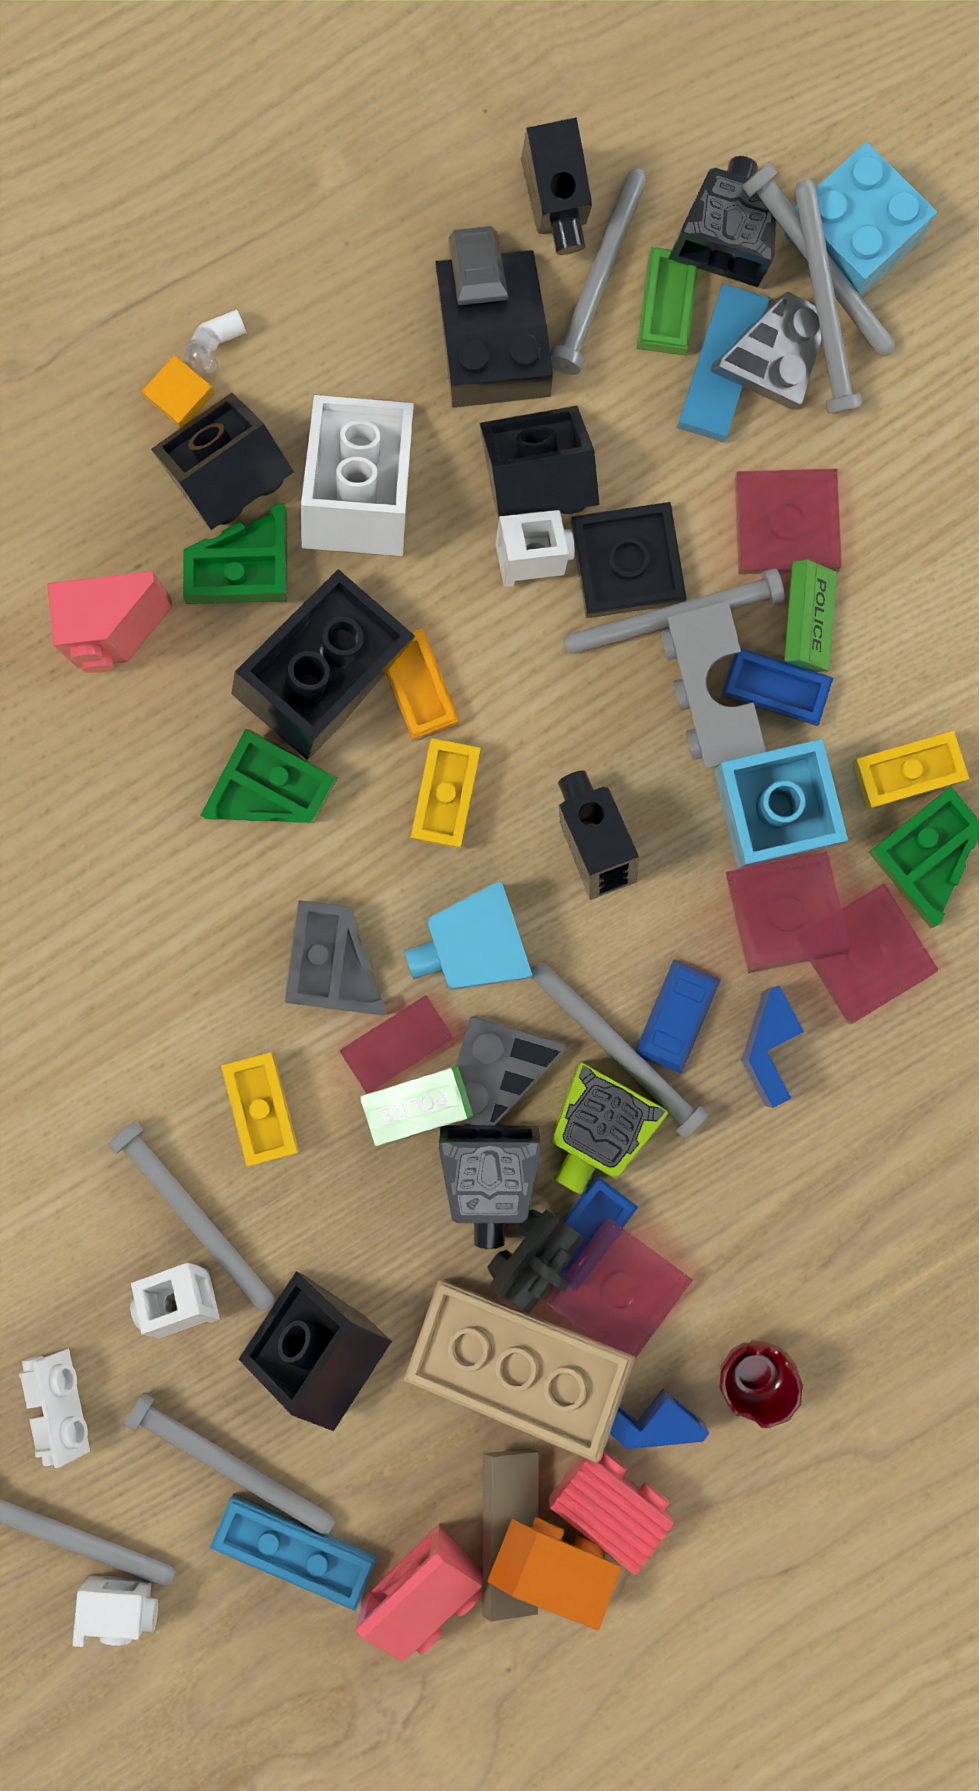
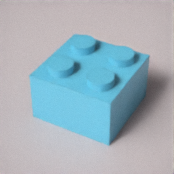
M867 141L816 187L827 252L861 297L923 240L937 214V211ZM785 232L784 236L797 248V246Z
M823 739L721 762L714 770L737 869L836 847L848 841Z

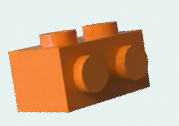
M535 1517L532 1526L511 1519L487 1582L514 1598L599 1631L622 1567L603 1558L605 1551L585 1537L577 1535L574 1544L562 1540L564 1529Z

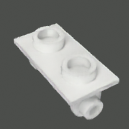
M69 1348L44 1358L43 1356H36L23 1360V1371L18 1374L22 1382L27 1409L42 1406L43 1415L29 1419L35 1445V1456L42 1458L43 1466L54 1465V1468H59L89 1453L88 1428L83 1418L77 1390V1376L72 1366Z

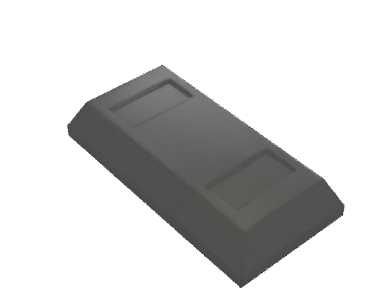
M492 226L454 230L448 238L458 305L508 300L498 232Z

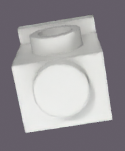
M560 510L499 517L495 545L504 587L514 586L515 581L565 574L567 561L574 559L575 548L571 529L563 528Z
M185 1263L131 1283L134 1300L131 1301L130 1311L136 1327L141 1330V1335L160 1339L205 1322L212 1323L220 1320L209 1270L206 1268ZM175 1299L178 1310L173 1312L172 1302Z
M89 1575L77 1590L72 1646L84 1647L90 1636L100 1637L99 1641L106 1645L129 1644L132 1639L138 1640L142 1632L153 1633L158 1616V1598H150L152 1582L137 1578Z

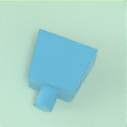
M502 881L494 883L426 919L433 941L404 950L413 980L443 970L449 990L519 981L532 977Z

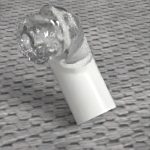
M236 309L206 321L196 328L185 349V358L187 362H191L192 370L199 376H204L217 370L218 361L214 352L219 344L247 333L238 310Z

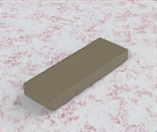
M531 1448L484 1453L482 1617L490 1622L538 1614L537 1606L514 1598L487 1582L511 1519L532 1526L534 1518H538L539 1452Z

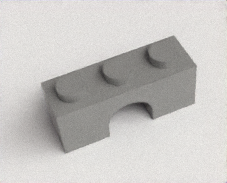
M729 601L667 617L670 629L661 631V636L668 661L678 659L683 679L675 680L673 683L680 710H691L695 728L687 730L686 734L693 760L703 758L706 769L718 766L721 762L766 752L754 702L738 707L723 706L712 698L707 687V677L712 666L722 658L741 653Z

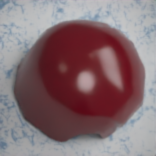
M752 1340L749 1343L743 1342L731 1349L720 1367L719 1388L735 1416H742L752 1420L760 1428H772L790 1421L801 1406L803 1384L796 1363L786 1351L777 1345Z

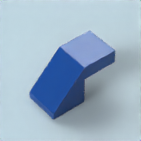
M780 985L770 987L762 992L741 1059L762 1102L766 1107L771 1108L791 1099V1096L767 1051L804 1032Z
M665 1389L661 1390L637 1421L619 1406L610 1431V1435L627 1449L703 1442L710 1434L704 1422Z

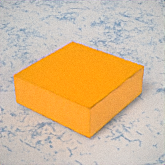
M175 355L141 391L146 400L179 428L186 425L214 394L212 386Z

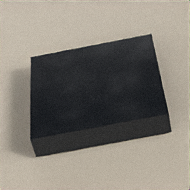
M671 502L571 517V528L586 619L665 607L687 600Z

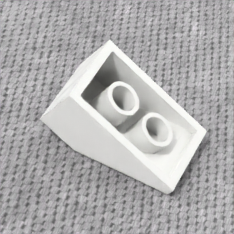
M314 395L301 501L302 548L403 556L414 403Z

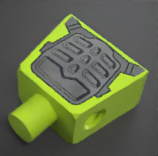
M578 1062L550 1139L553 1144L568 1152L554 1180L581 1195L595 1168L616 1179L663 1122L669 1111L584 1063Z

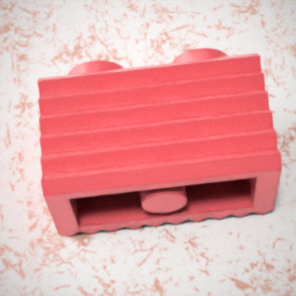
M604 1449L602 1458L597 1463L579 1456L549 1496L550 1508L632 1574L636 1575L674 1525L671 1514L666 1509L670 1502L649 1483L644 1482L641 1488H639L632 1481L628 1480L624 1476L628 1468L607 1450Z

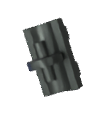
M534 1209L529 1210L527 1221L519 1223V1233L525 1237L514 1253L507 1249L498 1252L487 1266L488 1271L493 1277V1281L488 1287L498 1296L507 1299L527 1314L542 1299L551 1285H554L563 1292L568 1290L572 1283L561 1272L585 1239L577 1230L547 1209L543 1213Z

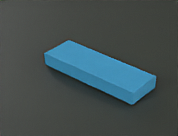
M722 283L677 426L678 429L725 443L742 386L711 372V367L718 358L725 355L739 340L738 338L752 324L756 323L763 316V312L767 309L770 300L769 297Z
M235 1494L232 1495L210 1546L215 1551L353 1611H356L377 1559V1556L328 1534H320L305 1524Z

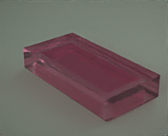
M425 995L339 1051L366 1094L451 1041L454 1037L428 996Z

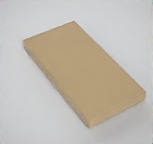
M438 1280L404 1381L597 1463L602 1458L636 1357L446 1280Z

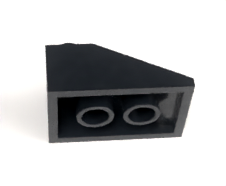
M534 250L501 254L508 292V300L458 305L452 260L435 261L452 408L551 397L552 363Z
M338 569L235 671L231 694L308 761L342 726L414 640L415 635Z

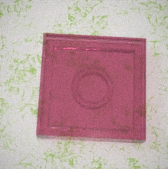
M837 469L736 472L735 500L738 574H762L763 571L776 568L779 573H791L794 561L807 559L838 572L842 564Z
M827 851L726 872V881L748 973L850 953L851 946Z
M885 883L795 936L848 1024H853L939 971Z
M607 1217L566 1273L565 1277L572 1283L566 1292L556 1287L546 1302L552 1309L598 1342L637 1357L692 1282V1279L622 1226Z

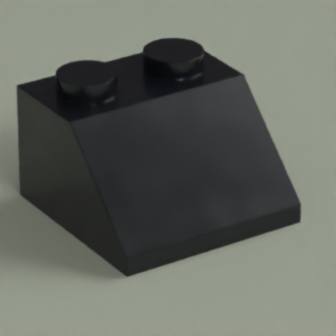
M230 393L151 448L156 458L210 530H213L218 525H225L235 520L245 506L260 496H266L275 492L281 487L284 479L294 473L265 424L234 393Z
M577 405L480 422L490 485L498 518L501 516L560 510L562 514H576L587 507L600 505L595 451Z
M296 1271L239 1357V1361L292 1416L334 1431L392 1343V1340L365 1315L304 1274Z

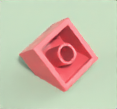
M153 571L47 583L53 646L77 668L82 667L83 672L86 673L108 672L114 669L113 664L128 662L172 608L170 595Z
M438 1524L363 1596L355 1631L365 1641L402 1662L415 1650L421 1655L429 1650L443 1633L440 1626L454 1613L458 1617L463 1616L480 1599L482 1595L479 1590L482 1587V1569L443 1526Z

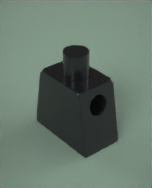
M577 117L527 127L521 162L538 234L552 232L557 255L579 252L586 247L582 225L587 223L592 207V198Z

